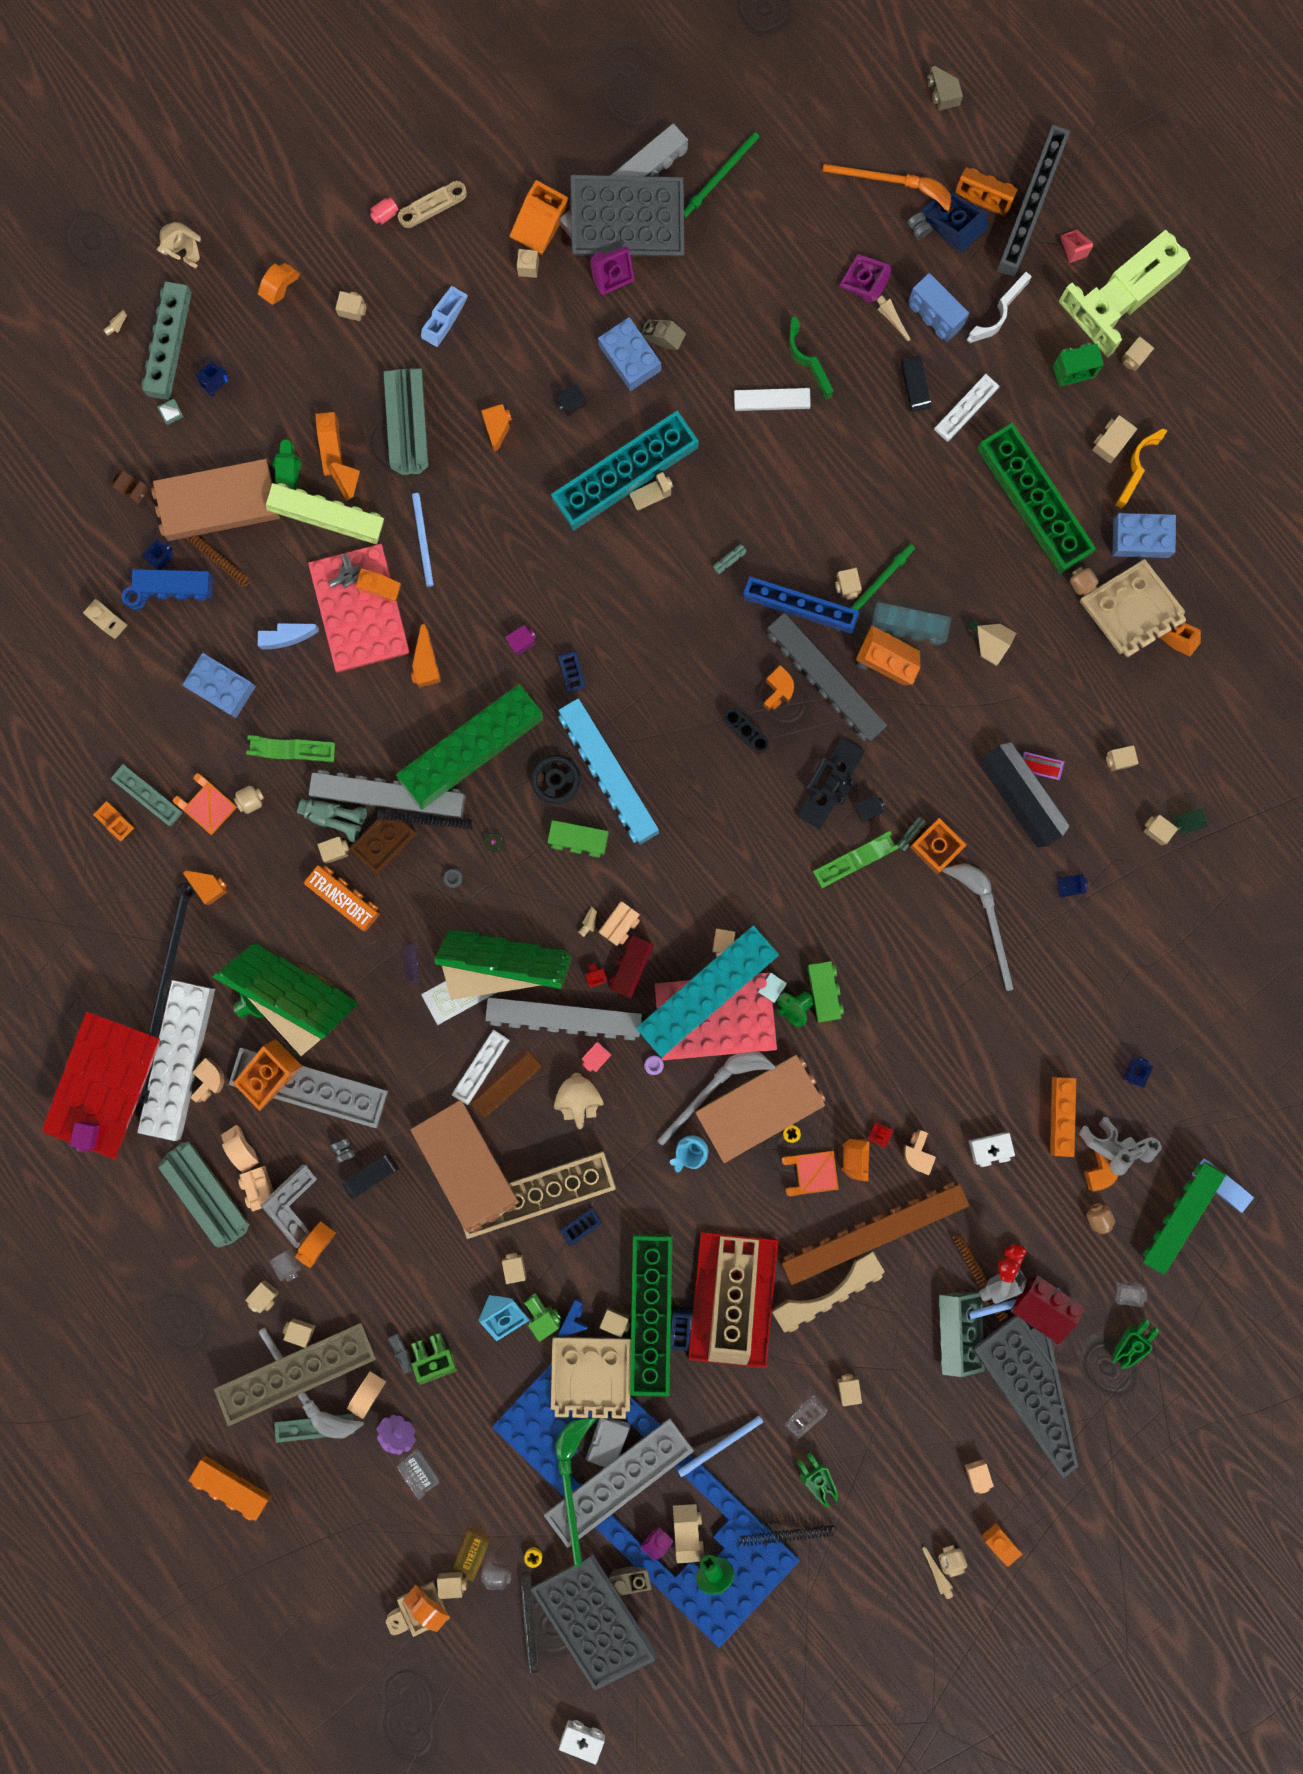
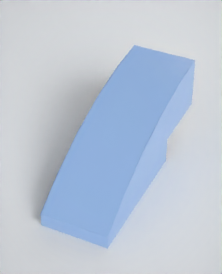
M451 286L433 309L431 318L422 328L421 338L438 347L456 320L468 295Z
M277 623V631H258V647L261 649L287 647L310 638L319 632V627L316 624Z
M1205 1158L1200 1163L1202 1165L1203 1162L1206 1161L1207 1163L1211 1164ZM1227 1175L1215 1193L1241 1213L1254 1199L1252 1195Z

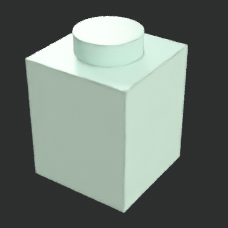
M770 973L766 979V987L758 992L774 1003L787 983Z

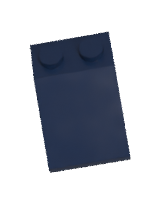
M948 190L951 194L949 212L934 199L920 212L924 213L926 222L930 223L932 228L949 245L963 252L988 229L986 211Z

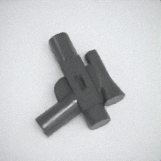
M348 554L341 556L344 566L340 568V574L328 582L331 588L342 584L345 589L358 581V573H360L361 567L359 564L352 567Z

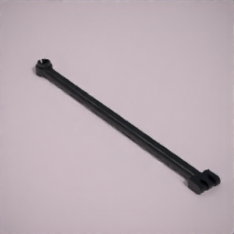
M181 883L177 888L180 898L147 1033L154 1037H157L188 902L195 893L194 888L189 883ZM146 1081L138 1102L144 1104L147 1103L150 1093L149 1090H145Z

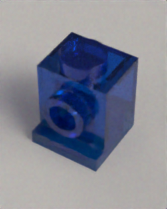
M213 361L195 374L200 386L212 397L215 395L214 392L228 382L226 370L221 365L218 367Z
M157 539L141 556L156 570H162L175 555L171 552L173 548L165 541L161 543Z
M1142 1057L1132 1058L1122 1080L1144 1088L1153 1066L1149 1065V1061ZM1136 1067L1140 1070L1137 1075L1134 1073Z

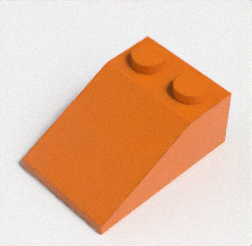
M275 1039L259 1050L233 1084L260 1111L297 1074L302 1065Z

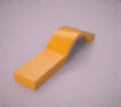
M1161 429L1145 438L1133 451L1130 460L1133 474L1115 506L1122 509L1126 505L1145 471L1139 461L1141 448L1151 444L1158 445L1167 430Z

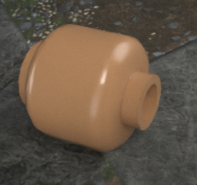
M1080 567L1072 572L1073 577L1070 579V584L1078 595L1083 594L1086 596L1097 589L1096 585H1098L1099 581L1092 569Z
M1101 1203L1092 1205L1086 1214L1091 1229L1099 1234L1110 1232L1115 1225L1111 1208Z

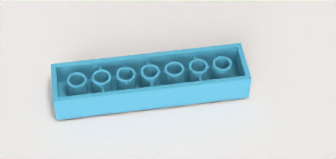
M579 698L559 710L560 716H558L560 723L564 729H569L568 735L574 746L579 745V754L584 762L588 760L590 763L588 767L593 777L596 778L598 776L600 780L598 785L602 792L609 794L608 800L613 810L618 809L620 812L618 818L624 827L626 825L629 827L628 834L634 843L638 842L641 845L659 834L658 827Z

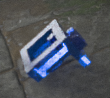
M1083 874L1057 879L1060 898L1087 893L1086 889L1089 887L1088 880L1084 878Z

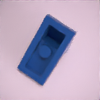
M575 1298L558 1333L559 1337L588 1328L587 1324L575 1319V1317L579 1318L583 1312L584 1307L581 1306L583 1300Z

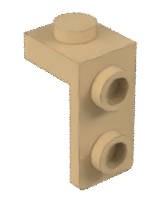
M662 472L656 475L655 482L631 492L630 498L636 510L639 511L671 496L672 482L669 476L665 477Z

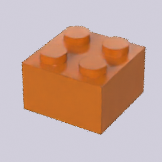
M938 818L909 848L938 874L966 844Z

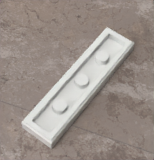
M985 374L934 430L949 442L996 392L999 385Z
M810 388L734 390L735 411L810 409Z
M493 1030L452 1093V1096L469 1105L510 1040Z

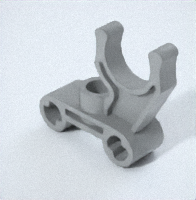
M1104 1117L1099 1123V1126L1106 1132L1107 1139L1095 1137L1087 1126H1083L1079 1131V1135L1088 1147L1111 1160L1109 1167L1116 1175L1125 1174L1134 1160L1138 1158L1147 1163L1153 1161L1162 1149L1161 1143L1152 1137L1138 1143L1132 1137L1119 1142L1117 1140L1118 1131L1107 1117Z

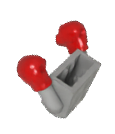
M1012 1243L1009 1248L1005 1249L1004 1256L1006 1258L998 1262L999 1274L990 1278L986 1288L979 1291L980 1297L984 1302L992 1298L993 1302L997 1304L1023 1292L1027 1280L1020 1267L1027 1254L1025 1247Z

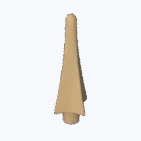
M883 295L877 299V302L880 304L878 310L898 329L907 341H910V337L902 325L891 299L886 301Z
M923 1547L922 1550L929 1562L940 1594L944 1593L946 1599L952 1598L954 1596L950 1590L953 1588L941 1572L928 1549Z

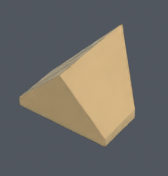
M1002 624L977 626L980 657L997 666L1010 647L1016 633Z

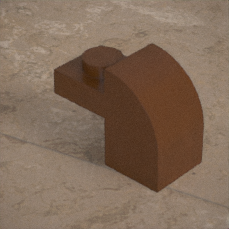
M122 470L117 472L109 484L114 490L136 504L140 503L148 491L144 483L135 480Z

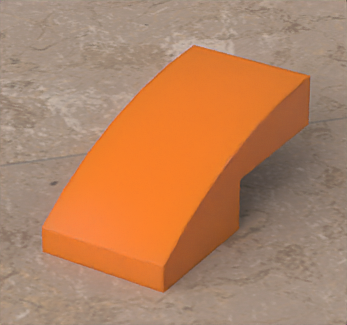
M108 801L93 814L120 842L134 829L130 822Z

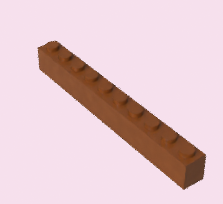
M949 1182L943 1185L944 1189L931 1190L925 1193L926 1197L913 1198L908 1201L906 1206H895L890 1209L888 1214H877L872 1217L873 1220L870 1222H859L854 1225L855 1228L852 1230L843 1229L837 1232V1236L834 1238L825 1237L819 1240L820 1244L816 1246L810 1244L801 1248L802 1252L794 1254L792 1252L785 1255L781 1263L791 1285L969 1207L970 1205L961 1185Z

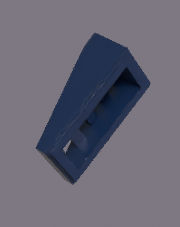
M577 651L559 654L558 659L567 693L586 688ZM574 657V661L567 663L563 661L564 659ZM576 665L575 669L567 671L565 667ZM578 672V676L571 678L567 677L568 674ZM580 680L579 684L569 685V682Z
M591 1207L560 1229L559 1233L570 1247L600 1226L602 1222ZM589 1215L595 1224L592 1226L585 1216ZM581 1219L583 1220V1222L585 1223V1225L588 1227L587 1230H585L584 1227H583V1226L581 1225V1223L579 1222ZM574 1224H576L582 1234L579 1235L573 1227ZM567 1229L571 1231L575 1239L572 1240L566 1231Z
M673 1307L670 1349L689 1351L692 1308ZM676 1323L687 1324V1326L676 1325ZM675 1331L687 1332V1334H678ZM675 1339H684L686 1342H675Z

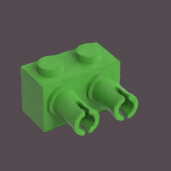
M536 1293L526 1299L524 1304L534 1316L528 1326L540 1342L559 1329L561 1316L551 1306L548 1308L544 1307Z
M441 1333L436 1334V1337L434 1335L429 1337L435 1352L433 1356H427L423 1340L411 1344L416 1358V1362L412 1363L417 1382L421 1385L458 1371L453 1353L449 1349L446 1350Z

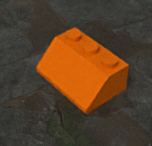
M966 167L961 175L955 194L973 204L1006 217L1018 189L1014 188L1012 184L1002 183L993 176H986L974 168L969 169Z
M872 625L856 661L901 685H913L920 669V651Z

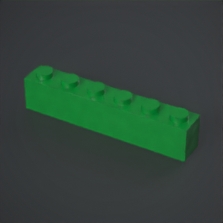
M1206 1161L1202 1165L1198 1163L1193 1171L1195 1177L1192 1181L1188 1180L1183 1188L1185 1191L1182 1198L1177 1197L1173 1204V1207H1175L1172 1214L1167 1213L1162 1222L1165 1224L1163 1229L1156 1231L1152 1238L1155 1242L1151 1247L1147 1246L1142 1254L1145 1257L1143 1263L1163 1275L1169 1269L1226 1177V1173Z

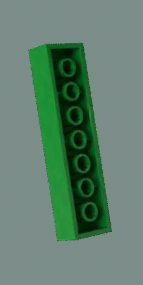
M1013 422L979 444L977 450L1059 575L1090 556L1096 550Z
M518 684L397 773V779L422 810L543 721V712Z
M672 1234L633 1235L630 1396H669Z

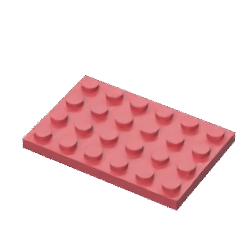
M382 544L308 563L337 673L410 654L397 600L394 602L359 592L356 588L357 582L345 589L342 584L331 588L328 583L340 574V568L344 566L341 556L345 554L349 555L352 567L359 564L361 569L379 573L391 579Z
M770 973L757 974L662 1057V1060L777 1050L773 1003L758 992L766 987V979ZM690 980L656 983L657 1009Z

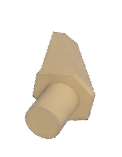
M124 309L109 321V326L103 329L108 336L114 331L119 332L127 317Z
M592 906L582 922L584 926L579 931L583 937L590 930L594 931L597 911Z

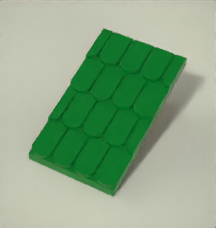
M457 930L448 931L434 958L436 965H440L443 968L451 1000L540 985L562 989L572 960L570 953L566 950L542 948L538 944L510 942L505 938L479 936V933Z
M254 943L213 976L216 980L246 996L300 1056L326 1037L359 1004L337 988H331L312 974H306L283 957L279 958L261 945Z

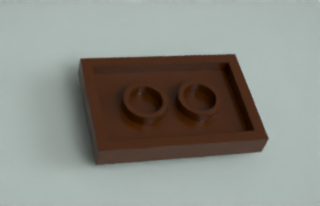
M388 808V809H387V815H388V811H389V810L391 811V815H392V810H391L390 808ZM381 815V819H377L349 849L375 875H378L417 834L405 822L402 823L401 818L400 822L397 821V818L395 822L393 819L390 821V818L386 821V815L384 820H382Z

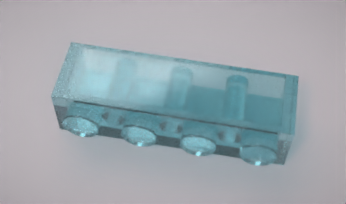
M876 602L871 626L873 625L884 632H892L897 637H904L906 635L911 636V639L916 641H923L925 639L930 640L932 644L941 645L948 638L952 617Z

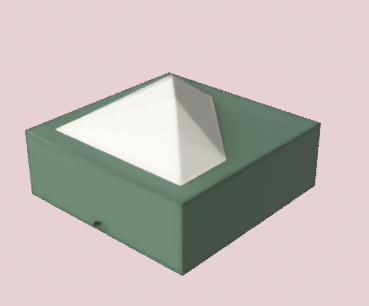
M175 399L157 407L167 425L184 417Z

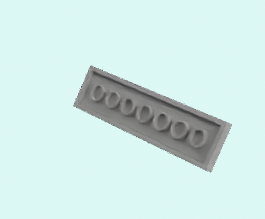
M245 1048L239 1049L229 1085L236 1087L233 1084L258 1052ZM302 1065L297 1074L274 1098L378 1128L388 1091Z
M671 1418L667 1419L572 1492L579 1539L694 1451ZM564 1498L547 1511L544 1517L568 1548L571 1546V1538Z

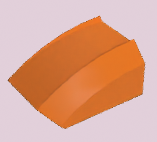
M849 1139L842 1145L844 1153L843 1168L841 1170L851 1179L868 1181L869 1141L866 1139Z

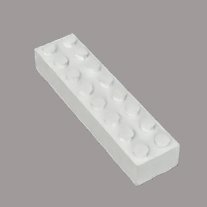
M172 981L159 1036L160 1044L155 1054L147 1088L150 1093L147 1103L143 1106L137 1133L173 1141L181 1140L195 1081V1075L192 1072L198 1067L214 997V988Z

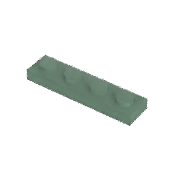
M122 764L111 779L168 826L172 827L183 813L126 765Z
M354 1414L336 1415L339 1418L354 1421ZM311 1418L275 1422L276 1443L326 1437L314 1429Z

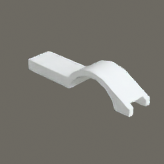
M1025 272L1000 299L997 306L1000 311V321L988 328L976 326L970 332V336L967 338L968 342L972 343L991 337L1000 330L1007 316V306L1027 286L1032 277L1030 274Z

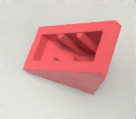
M1078 229L1060 235L1069 263L1086 258L1089 255L1093 243Z

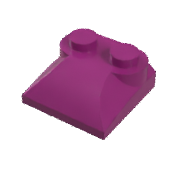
M628 246L606 254L604 252H597L591 258L590 264L594 283L602 296L635 281Z
M858 254L839 286L861 296L866 302H874L879 298L889 281L891 267L889 264Z

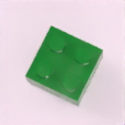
M1086 343L1077 349L1067 348L1061 351L1053 365L1059 387L1097 376L1104 365L1098 343L1092 345L1091 343Z

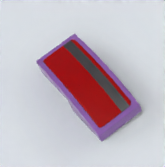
M1024 752L1023 759L1034 774L1060 780L1064 761Z

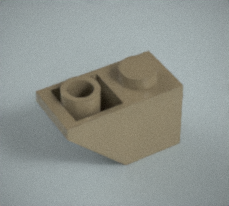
M936 66L931 67L927 80L929 87L933 89L932 99L933 103L937 104L938 111L960 106L963 95L959 80Z
M648 319L643 326L641 335L644 339L665 349L678 350L686 333L673 321Z
M629 1566L613 1569L609 1576V1580L619 1596L652 1590L648 1569Z

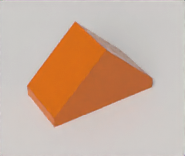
M333 462L327 468L345 500L348 501L354 496L360 471Z

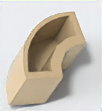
M697 1504L673 1506L677 1563L700 1562V1554L704 1553L703 1541H699L698 1525H702L701 1512H697Z

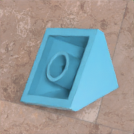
M489 1295L479 1318V1322L496 1341L530 1321L513 1299Z

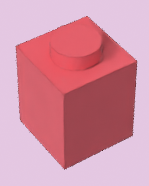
M596 1042L582 1058L584 1061L582 1065L590 1072L592 1070L597 1072L612 1054L599 1042Z

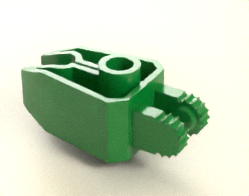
M283 439L280 442V454H276L275 458H273L276 484L282 483L287 485L289 489L296 490L298 487L299 470H301V459L294 454V444L287 439Z
M1144 1319L1137 1327L1128 1326L1116 1345L1112 1358L1113 1362L1116 1363L1125 1356L1120 1363L1121 1369L1135 1365L1152 1351L1151 1341L1158 1335L1160 1329L1153 1327L1147 1335L1143 1332L1150 1324L1148 1319Z
M808 1453L807 1459L812 1464L809 1468H806L801 1460L796 1462L802 1471L800 1480L824 1506L829 1508L830 1506L825 1499V1495L829 1493L832 1499L837 1502V1490L828 1468L822 1463L817 1462L813 1455Z

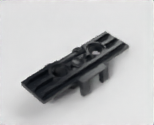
M842 738L830 760L821 757L819 760L820 764L812 778L804 786L811 793L797 818L820 830L835 803L840 805L845 803L847 793L856 783V780L850 779L865 750ZM836 763H844L846 770L843 773L838 771L835 766ZM826 767H828L832 771L822 789L818 790L815 786ZM817 796H825L827 803L824 806L818 805L816 802Z

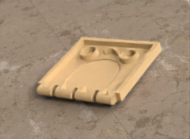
M1145 559L1080 600L1081 604L1119 654L1124 653L1126 657L1139 651L1137 644L1144 648L1155 641L1154 635L1160 638L1172 630L1170 625L1176 628L1186 621L1184 617L1185 610Z
M553 1337L551 1410H555V1417H569V1410H573L572 1417L588 1418L589 1411H592V1418H608V1411H612V1418L626 1419V1411L630 1412L631 1338Z

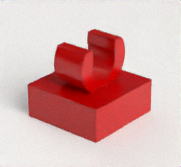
M596 963L588 965L590 973L585 974L590 988L608 982L604 969L598 970Z
M875 1122L867 1139L886 1148L894 1130Z

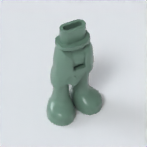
M301 799L297 813L304 815V818L319 826L331 827L344 832L348 840L355 843L359 839L361 827L336 820L335 818L339 816L362 825L367 815V809L359 807L355 810L340 808L341 805L336 803Z

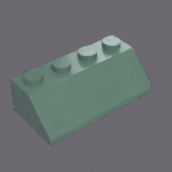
M979 1292L939 1295L942 1375L964 1377L984 1372V1365L972 1349L983 1340V1316L969 1320L967 1315L969 1311L982 1308V1298Z

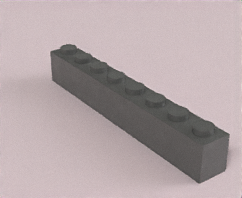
M1052 125L999 263L997 271L1011 277H1015L1068 139L1069 130Z
M786 613L781 615L767 628V637L773 643H778L782 654L785 657L789 656L794 661L792 663L798 671L802 670L807 675L805 677L812 686L816 685L820 696L832 703V709L837 714L841 713L845 717L843 720L850 728H855L857 731L856 735L861 741L871 742L887 727L885 722Z

